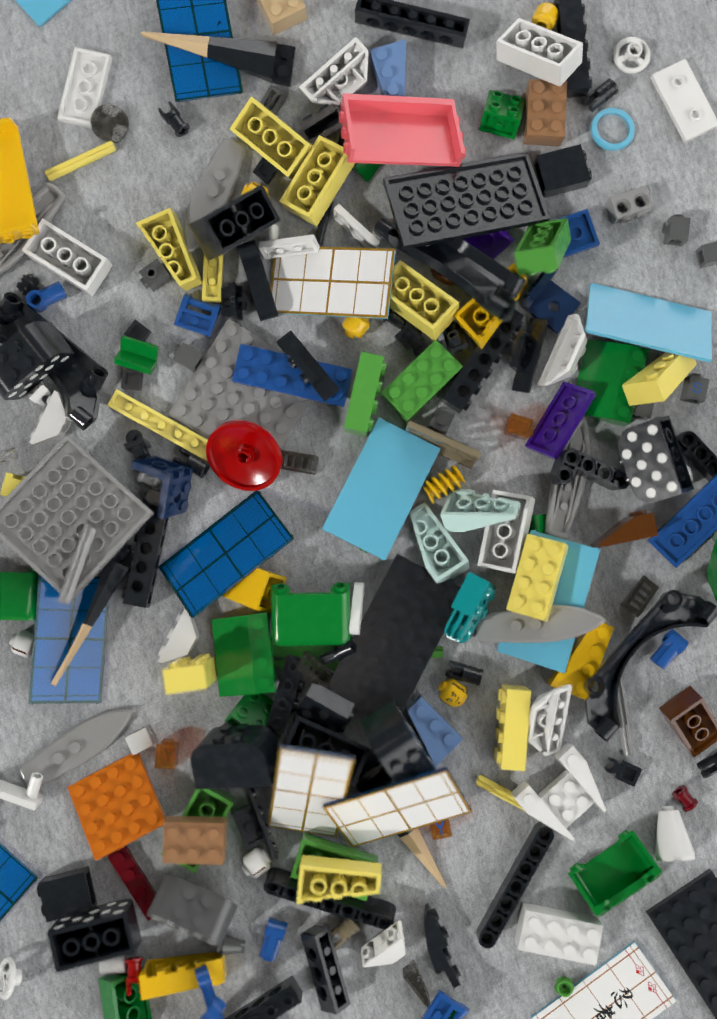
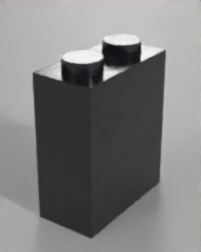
M581 144L536 156L534 166L543 198L588 186L592 179V172L587 167V155L585 150H582Z
M313 681L295 716L298 715L338 734L339 732L343 733L347 724L350 723L354 715L352 709L355 704Z
M89 866L44 877L37 886V894L41 897L42 901L41 912L45 916L46 923L91 912L98 904Z

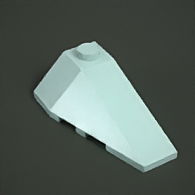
M455 489V492H450L440 516L447 532H466L516 519L520 502L502 497L497 499L491 498L489 494H476L475 490Z
M425 502L409 512L425 567L436 583L454 579L469 569V560Z

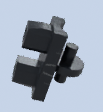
M230 282L228 287L221 289L222 298L230 300V305L222 306V316L242 321L243 311H247V305L252 304V298L247 297V291H242V286L236 285L235 282Z
M453 321L443 331V336L451 355L456 351L461 352L463 348L469 347L460 325Z
M130 430L126 434L127 443L124 444L125 449L132 453L135 459L151 457L148 450L152 447L150 442L143 438L140 431Z

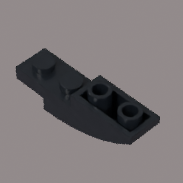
M426 904L424 909V931L430 959L437 975L445 971L453 988L461 985L459 980L461 973L457 965H452L450 961L452 956L447 948L449 946L447 940L449 934L444 925L440 926L438 922L440 917L436 909H431L430 905Z

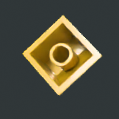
M258 567L222 596L254 610L271 613V584H285L287 577Z

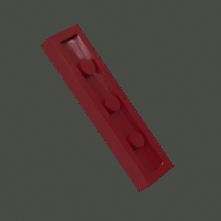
M126 845L107 855L147 921L152 918L147 917V912L153 902L156 891Z

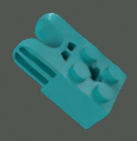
M468 572L451 606L454 608V611L445 626V634L449 639L459 643H466L471 639L480 619H484L488 612L487 606L489 602H492L497 594V591H495L496 586Z

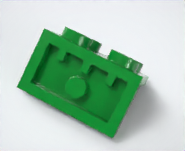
M489 90L479 131L515 140L525 99L518 95H508L498 90Z
M263 693L244 695L224 721L231 726L247 723L249 725H262L266 727L273 701Z

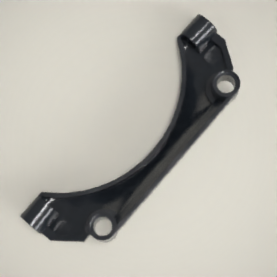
M380 219L374 227L376 235L451 280L467 292L481 308L500 321H510L517 302L513 298L518 296L526 282L523 277L510 271L463 239L403 250L396 226L386 219Z
M6 292L0 304V343L3 344L18 330L30 323L48 321L17 294ZM59 331L75 354L48 376L55 383L61 394L65 416L81 430H85L97 419L101 395L98 391L101 390L108 376V371Z
M670 590L661 594L660 599L593 675L584 682V690L589 695L585 700L587 724L599 737L608 742L621 727L617 710L618 687L623 671L633 654L649 639L669 629L708 627L717 617L716 605L710 601H705L700 596L683 594L677 590ZM669 595L674 597V604L669 603ZM592 681L598 683V690L596 692L592 691L590 687Z

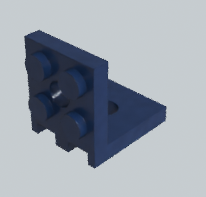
M558 270L552 273L541 272L537 280L523 296L525 301L521 306L533 317L547 319L549 322L548 328L556 334L564 326L568 315H572L581 304V302L551 280ZM556 303L559 310L557 312L551 311L549 304Z
M156 455L132 461V469L163 480L157 512L158 518L166 519L186 512L189 491L191 490L192 468Z

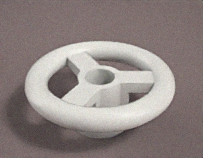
M626 37L615 46L613 59L621 71L629 74L638 73L648 65L650 49L642 39ZM627 43H630L626 49V53L622 56H619V51L621 47ZM642 51L645 54L644 60L640 57ZM627 60L634 61L639 66L631 68L625 66L622 62Z
M9 956L5 957L0 964V998L2 1000L8 999L14 987L19 986L22 981L21 969H16L14 959ZM7 963L9 964L8 971L5 970Z

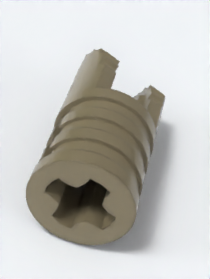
M346 918L340 925H337L330 931L332 938L336 933L341 938L334 943L335 950L347 942L357 931L361 930L359 922Z

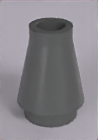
M225 935L221 947H216V953H220V955L244 953L245 941Z

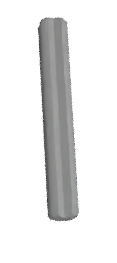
M85 526L58 599L61 603L70 604L96 531L92 527Z
M621 679L617 695V710L621 726L619 733L623 754L631 756L634 755L623 680Z

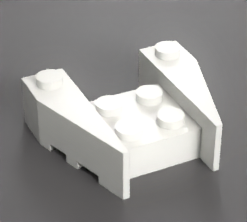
M567 742L560 748L559 752L553 754L566 770L538 795L525 781L511 792V795L527 814L573 841L575 838L566 828L594 803L603 812H606V808L586 760L574 746Z

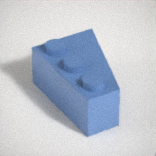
M406 39L371 49L370 64L380 95L405 96Z
M419 694L406 708L436 767L463 738Z

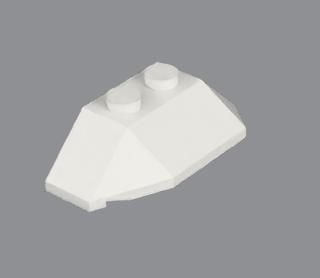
M355 37L299 86V89L313 103L331 105L333 103L335 107L340 106L343 93L355 94L367 83L369 50Z
M578 314L568 315L537 385H551L571 377L577 371V363L580 357L584 355L587 343L586 334Z
M570 684L538 695L531 706L528 742L544 756L560 751L572 691V685Z

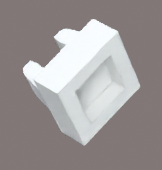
M41 381L30 391L28 397L34 403L45 406L46 403L42 400V397L45 395L49 397L52 393Z

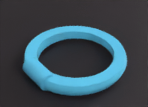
M603 109L594 116L591 122V135L594 143L604 150H621L628 146L634 137L635 127L633 120L621 109ZM614 114L625 120L628 126V136L624 141L612 144L600 137L597 131V124L605 115Z

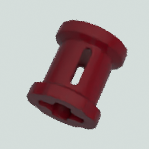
M681 785L671 795L679 801L683 811L688 812L697 806L698 800L690 795L685 785Z

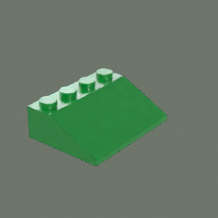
M587 340L586 351L583 355L576 385L594 391L596 396L584 414L585 417L623 427L630 424L635 405L629 406L622 385L644 369L649 349L628 344Z
M269 613L212 619L219 697L276 692L277 679Z

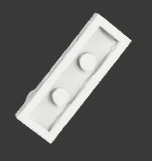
M340 204L333 209L332 217L365 248H379L382 238L376 235L374 231L370 233Z
M276 224L267 228L266 241L259 242V250L265 259L319 252V244L314 234L278 239L279 227Z
M37 772L32 773L27 789L0 780V799L35 811L42 803L44 797L43 794L39 793L43 775Z

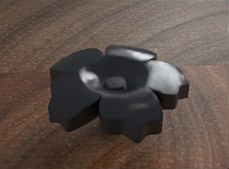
M26 274L21 278L22 282H18L16 286L22 292V296L26 297L30 291L39 290L40 287L37 285L40 281L37 277L32 276L30 278Z

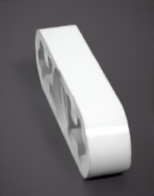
M364 582L354 583L349 623L350 635H360L365 594Z

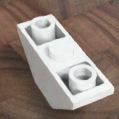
M55 390L47 399L48 405L39 416L37 428L31 432V440L29 442L31 444L41 446L65 437L72 422L65 416L61 394Z
M187 609L179 612L175 620L178 622L175 629L171 628L167 635L169 640L166 646L163 645L158 653V656H160L159 663L190 654L199 638L195 620Z
M398 920L361 947L363 967L393 964L406 955L402 921Z

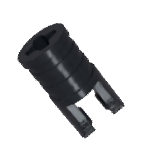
M610 78L585 96L581 100V104L584 106L590 104L588 109L591 112L595 111L618 93L616 83Z
M181 447L179 452L183 456L188 457V460L184 462L180 458L174 457L172 461L192 468V473H195L200 478L205 477L210 469L209 463Z
M453 660L449 661L448 665L461 670V673L449 670L445 673L446 677L469 682L477 686L480 685L483 669Z
M717 752L697 763L698 769L702 770L701 775L703 778H708L717 773Z

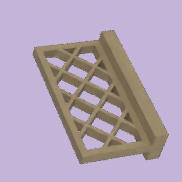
M412 420L408 422L405 431L441 448L438 453L439 455L472 469L474 462L482 454L470 446Z

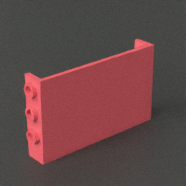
M343 93L340 103L339 123H342L341 138L345 141L343 152L347 154L348 163L460 167L462 159L466 156V147L463 146V132L460 131V117L457 116L454 99Z

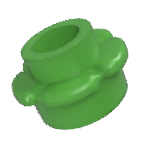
M559 977L554 985L555 991L562 997L570 996L574 991L572 980L569 977Z

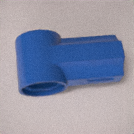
M58 281L41 290L30 291L26 296V301L36 312H43L48 306L67 298V294ZM41 298L40 303L33 304L35 299Z
M671 629L664 635L662 644L650 659L657 666L665 670L674 657L686 649L689 642L674 629Z
M269 917L264 933L265 938L259 957L268 962L275 961L280 943L285 936L287 922Z

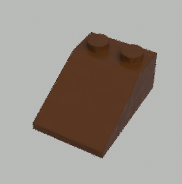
M646 510L629 513V517L623 518L591 543V547L601 548L658 536L654 513H647Z
M691 686L659 707L666 721L693 757H696L717 742V721L704 699Z

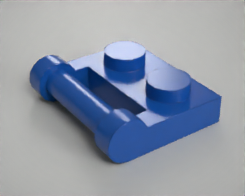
M184 294L174 325L211 338L222 305H213L192 298L191 295ZM192 305L212 313L211 316L189 310L187 307Z
M439 990L421 1019H448L453 1009L457 1012L452 1019H462L463 1016H467L469 1008Z

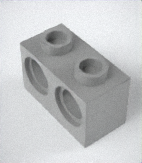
M646 185L612 196L606 202L612 224L619 223L620 225L628 223L635 217L637 219L646 217L654 207ZM635 201H639L642 207L637 206ZM617 207L623 208L625 213L619 212Z

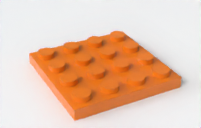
M131 753L67 787L95 861L164 826L166 817L140 753L135 755Z

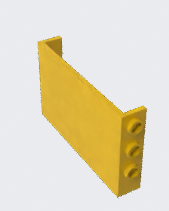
M1 118L0 244H9L18 239L32 238L33 235L40 234L19 128L11 118Z

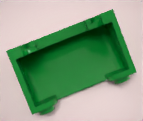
M29 568V572H0V620L35 621L39 573L33 568Z
M337 582L330 587V592L291 593L290 587L283 583L271 584L273 643L279 646L342 645L348 643L351 639L349 633L350 583Z
M625 830L620 833L617 843L587 863L580 865L577 862L569 868L570 872L568 875L597 918L603 916L655 881L663 873L633 830L630 832Z

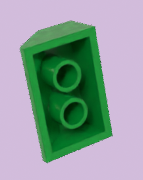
M128 971L123 974H107L98 978L104 1019H152L149 999L141 1001L139 985L137 983L131 984L132 992L130 996H127L126 977L128 976Z

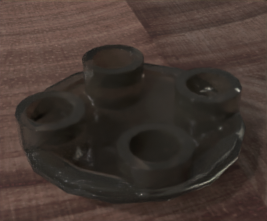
M111 104L101 105L91 115L92 132L103 141L118 143L128 132V118L118 106Z

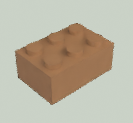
M529 79L525 90L524 145L561 146L565 138L567 81L561 86H557L545 80Z
M168 816L164 821L162 863L223 865L227 854L228 817Z

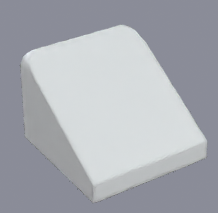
M146 727L125 737L133 755L154 745Z

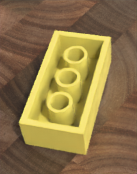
M252 96L230 127L233 133L291 179L294 178L313 146Z
M319 135L279 202L290 213L317 227L355 163H348L347 154H344L342 146Z
M400 260L394 266L389 307L435 341L455 320L454 314L460 310L459 302Z
M527 534L506 610L548 622L569 547L567 544Z
M210 653L200 654L191 659V656L179 657V659L172 661V663L168 664V667L162 670L165 694L207 689L218 679L215 656H210Z
M502 684L501 689H498L497 695L500 701V708L496 710V720H499L498 728H495L497 747L493 749V759H496V763L501 769L525 771L531 691L525 686Z

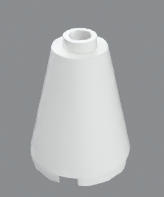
M662 806V810L658 811L655 860H694L695 852L679 810H675L674 806Z

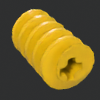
M455 465L451 466V471L448 469L444 470L445 476L442 473H438V479L434 476L431 477L432 483L428 480L424 481L425 487H422L433 504L435 503V496L441 500V493L448 496V489L455 492V485L460 489L462 488L461 482L465 483L463 476Z

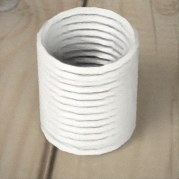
M129 954L99 962L100 974L127 973L125 959L129 958Z

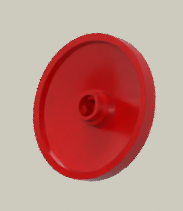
M245 420L227 421L219 425L207 441L206 457L211 469L223 482L234 488L244 491L264 489L275 481L282 468V453L277 441L267 430L255 423Z

